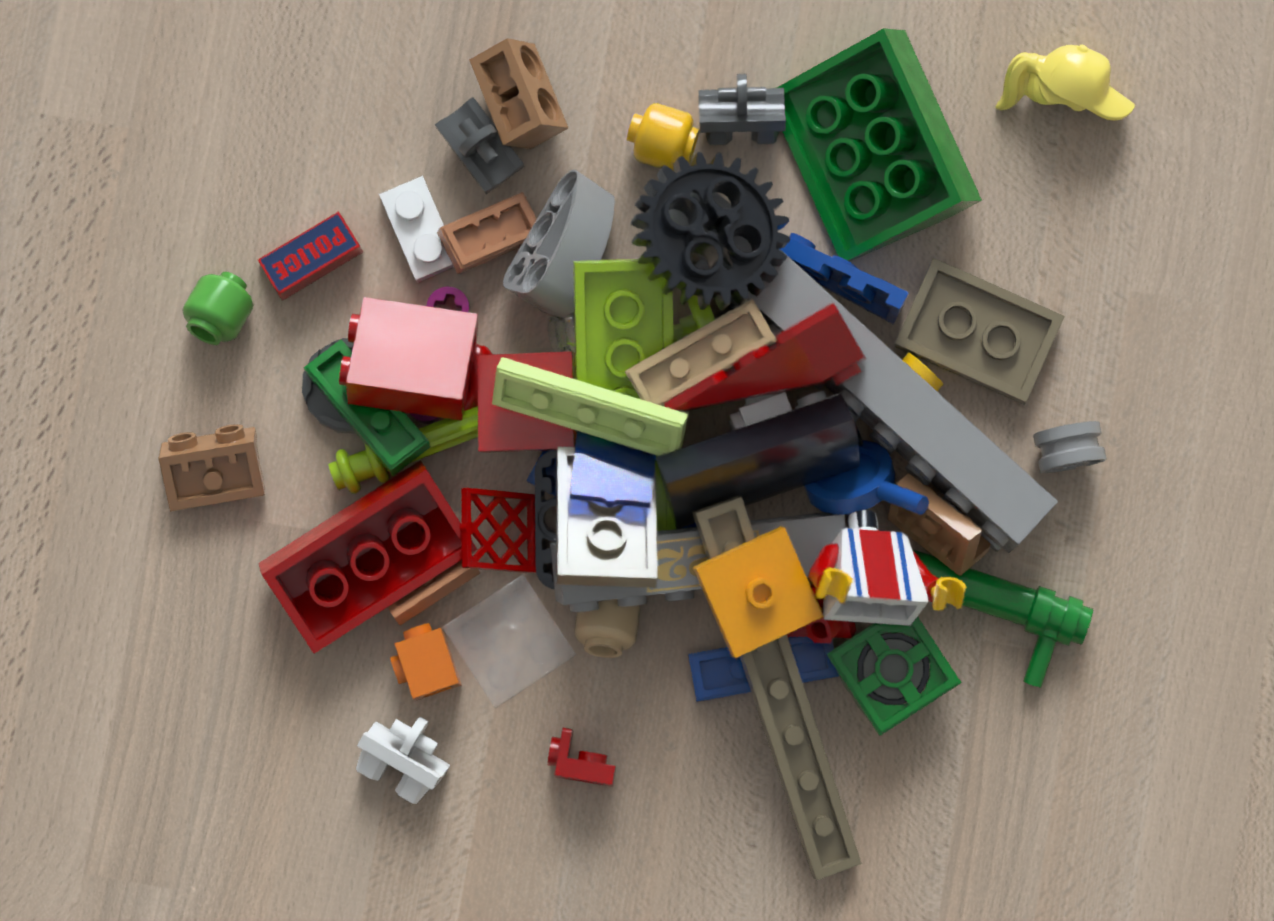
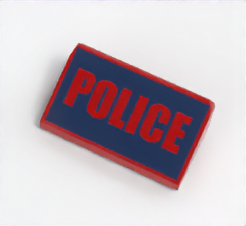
M338 211L258 259V262L283 301L362 254L363 250Z

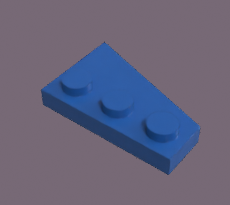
M790 234V242L780 249L820 286L894 325L909 292L859 270L854 264L839 256L833 255L831 257L815 250V244L798 234Z

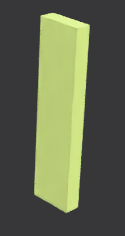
M503 357L496 368L493 405L658 456L681 449L683 446L688 418L686 413Z

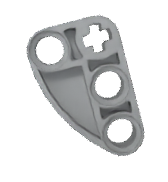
M571 170L565 174L555 187L504 276L503 286L543 313L561 318L570 315L574 311L573 261L602 259L613 221L614 196L577 170Z

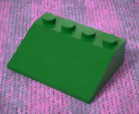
M883 28L776 87L784 88L786 130L782 132L839 257L850 262L940 223L982 201L905 30Z

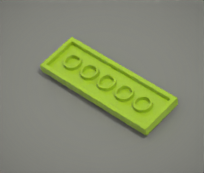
M638 259L573 261L576 380L640 399L625 371L674 343L673 291L667 295L663 294V289L667 282L663 276L653 281L648 279L655 268L653 263L639 264ZM577 431V447L639 450ZM655 455L657 531L673 530L676 527L656 460L658 455Z

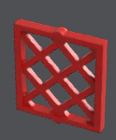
M462 488V524L460 525L462 533V568L536 573L535 494ZM478 496L491 497L493 499L485 506ZM506 499L521 501L512 509ZM471 501L481 512L473 522L471 521ZM498 504L501 505L508 515L501 524L491 514ZM525 506L527 507V527L518 517V514ZM485 519L495 530L487 540L477 529ZM512 521L521 532L514 543L505 532ZM471 535L481 545L474 555H472ZM499 537L508 548L501 558L491 547ZM525 540H527V560L518 549ZM487 553L494 563L478 561ZM514 555L520 565L505 563Z

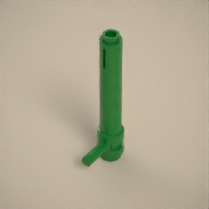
M912 549L937 578H956L966 585L962 606L1022 625L1025 632L1038 636L1023 682L1035 687H1042L1057 642L1067 646L1071 642L1083 644L1094 610L1084 606L1083 600L1069 596L1066 600L1056 597V591L1041 586L1035 590L969 568L959 576L935 556Z

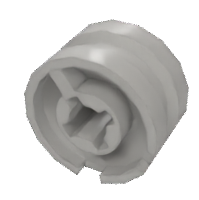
M1098 421L1074 423L1035 433L1033 435L1035 447L1040 448L1042 458L1038 461L1040 473L1072 470L1079 466H1090L1104 462L1107 459L1105 448L1100 447L1098 442V436L1102 434L1100 423Z

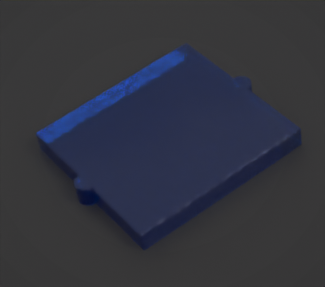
M577 431L569 499L605 503L609 508L614 507L615 504L651 508L656 455Z

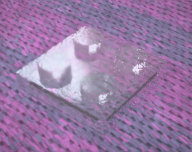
M523 574L443 626L446 634L495 708L576 656Z

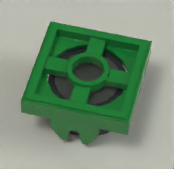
M918 616L911 625L873 623L826 654L839 674L844 687L852 695L857 707L865 714L879 736L962 683Z

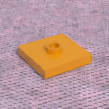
M780 526L693 567L730 654L734 658L823 617L785 527Z

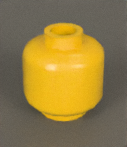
M653 103L646 109L643 116L634 114L626 140L634 143V157L638 162L659 169L666 165L674 171L673 164L680 156H683L690 164L700 129L693 127V117L688 112L663 104Z

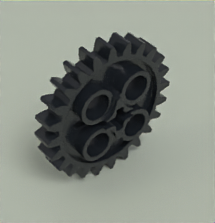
M697 152L692 159L691 166L683 156H680L673 164L674 171L666 165L661 167L657 173L658 180L651 178L643 188L648 195H641L635 203V206L644 213L636 214L631 220V225L644 231L636 234L632 240V245L643 246L647 249L637 261L639 264L653 263L655 266L648 277L650 281L662 276L667 280L663 294L667 295L675 288L680 289V304L685 305L694 295L698 296L700 310H704L710 304L712 298H715L719 309L724 310L730 304L731 296L740 306L749 299L748 291L757 297L765 289L763 281L771 283L776 278L778 272L773 266H781L787 258L778 249L784 248L790 242V237L778 231L786 226L789 222V217L775 215V211L784 201L782 198L769 200L766 194L771 189L773 183L769 181L758 186L754 181L759 169L755 167L744 175L740 172L741 159L738 157L729 167H726L720 152H717L710 164L706 163L702 152ZM717 192L725 195L731 203V208L726 209L718 206L713 199L712 193ZM691 193H696L698 195L699 202L696 198L691 196ZM675 209L684 213L689 225L682 226L675 223L670 217L669 210ZM705 226L707 230L716 229L718 236L714 232L706 233L703 227ZM733 236L745 238L750 243L752 252L746 253L739 250L734 244ZM697 253L705 257L709 264V270H701L695 267L691 262L690 254ZM724 261L731 266V269H726L722 262Z

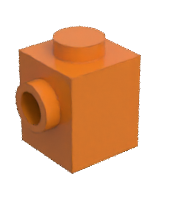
M430 623L402 632L405 640L394 643L398 655L390 657L399 685L407 682L414 700L418 701L462 686L445 633L441 628L432 630Z

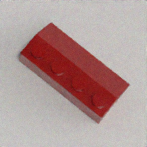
M420 460L258 564L261 575L313 654H315L462 560L461 522ZM472 541V553H473L474 551H476V550H478V549H477V547L475 546V544H474L473 541Z

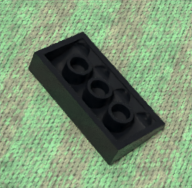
M839 394L657 456L656 460L676 529L695 523L693 511L735 496L742 497L744 506L857 468L860 465V453L854 418L843 395Z

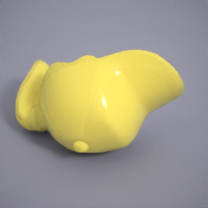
M1065 45L1053 50L1047 56L1035 53H1020L1016 55L1006 71L1003 94L995 108L1007 110L1026 95L1038 104H1063L1074 111L1087 109L1101 118L1115 121L1126 118L1134 110L1135 104L1110 86L1111 66L1107 57L1087 48L1085 45Z

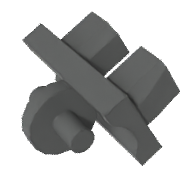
M744 73L737 74V87L699 90L700 133L706 134L707 142L710 145H727L733 141V132H751V140L757 144H774L779 131L786 130L784 88L747 87V74Z
M474 97L466 101L454 113L435 124L436 129L486 195L524 168V163L511 146H504L502 144L496 126Z

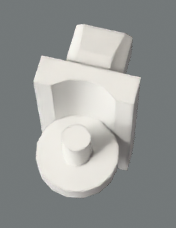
M422 717L418 718L412 728L398 719L395 720L391 729L375 722L370 730L363 734L357 745L362 751L356 770L366 777L377 781L383 776L388 765L404 773L395 791L400 797L412 804H417L429 789L433 790L445 776L450 764L433 755L438 743L423 735L429 721Z

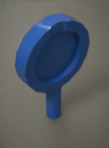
M863 440V446L859 447V467L804 486L806 495L813 506L822 512L837 515L866 510L882 500L919 515L925 513L929 505L927 496L894 484L895 470L887 449L875 442Z

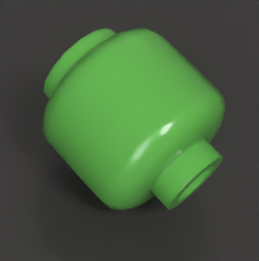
M222 272L221 275L208 274L202 276L182 310L184 318L188 322L186 325L187 330L199 340L211 345H219L221 341L228 342L234 340L254 306L251 296L245 290L247 287L246 283L240 277L230 272Z

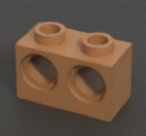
M506 38L469 59L504 146L532 149L569 129L534 43Z

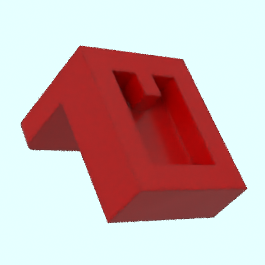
M562 728L561 738H551L547 765L556 767V778L613 787L616 766L606 764L608 755L579 751L578 759L569 758L573 737V729Z

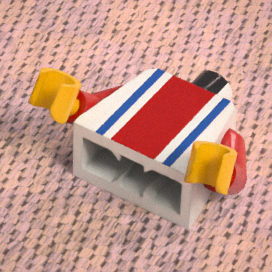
M860 510L851 513L848 516L849 528L841 530L832 544L822 547L808 572L809 580L817 589L816 597L823 599L824 620L911 625L928 601L932 602V607L936 611L944 610L946 603L953 605L956 609L962 608L966 585L956 578H937L918 555L912 551L908 537L902 532L879 531L877 515L870 510Z

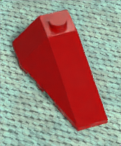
M831 303L776 335L775 340L777 343L770 347L764 345L756 350H751L738 358L732 364L733 368L725 372L723 369L710 375L667 401L664 405L666 408L684 412L824 384L833 379L836 386H839L862 372L858 364L865 361L866 357L840 311L834 303Z

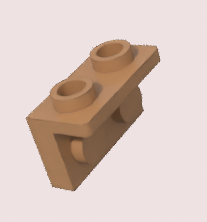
M231 424L215 430V434L196 437V434L193 432H184L169 437L168 442H163L158 459L170 512L264 496L265 485L256 446L257 434L255 427L243 428V425Z
M909 473L896 483L898 486L927 496L929 505L925 513L919 515L891 504L887 519L956 574L961 576L989 552L990 542L981 536L982 530L968 516L959 513L941 499L931 487L923 485Z

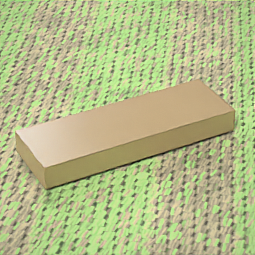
M751 299L629 368L625 373L641 400L664 407V403L710 375L723 369L724 371L733 367L732 364L738 358L751 350H756L764 345L769 347L775 344L776 338L756 303Z

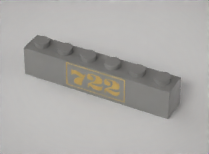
M827 512L750 521L755 538L780 526L785 527L809 584L812 583L809 580L808 572L822 547L832 544L839 532L846 529L844 514L837 515ZM697 527L657 531L658 579L656 588L558 585L556 583V542L550 543L556 601L563 605H570V612L599 609V601L617 599L618 606L642 605L647 603V595L665 593L666 601L695 598L694 590L702 589L693 567L708 560Z

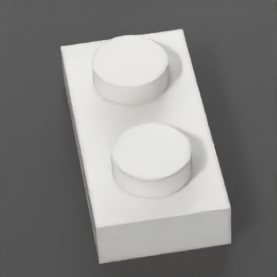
M423 176L379 194L417 283L454 268L437 234L439 228L444 226Z

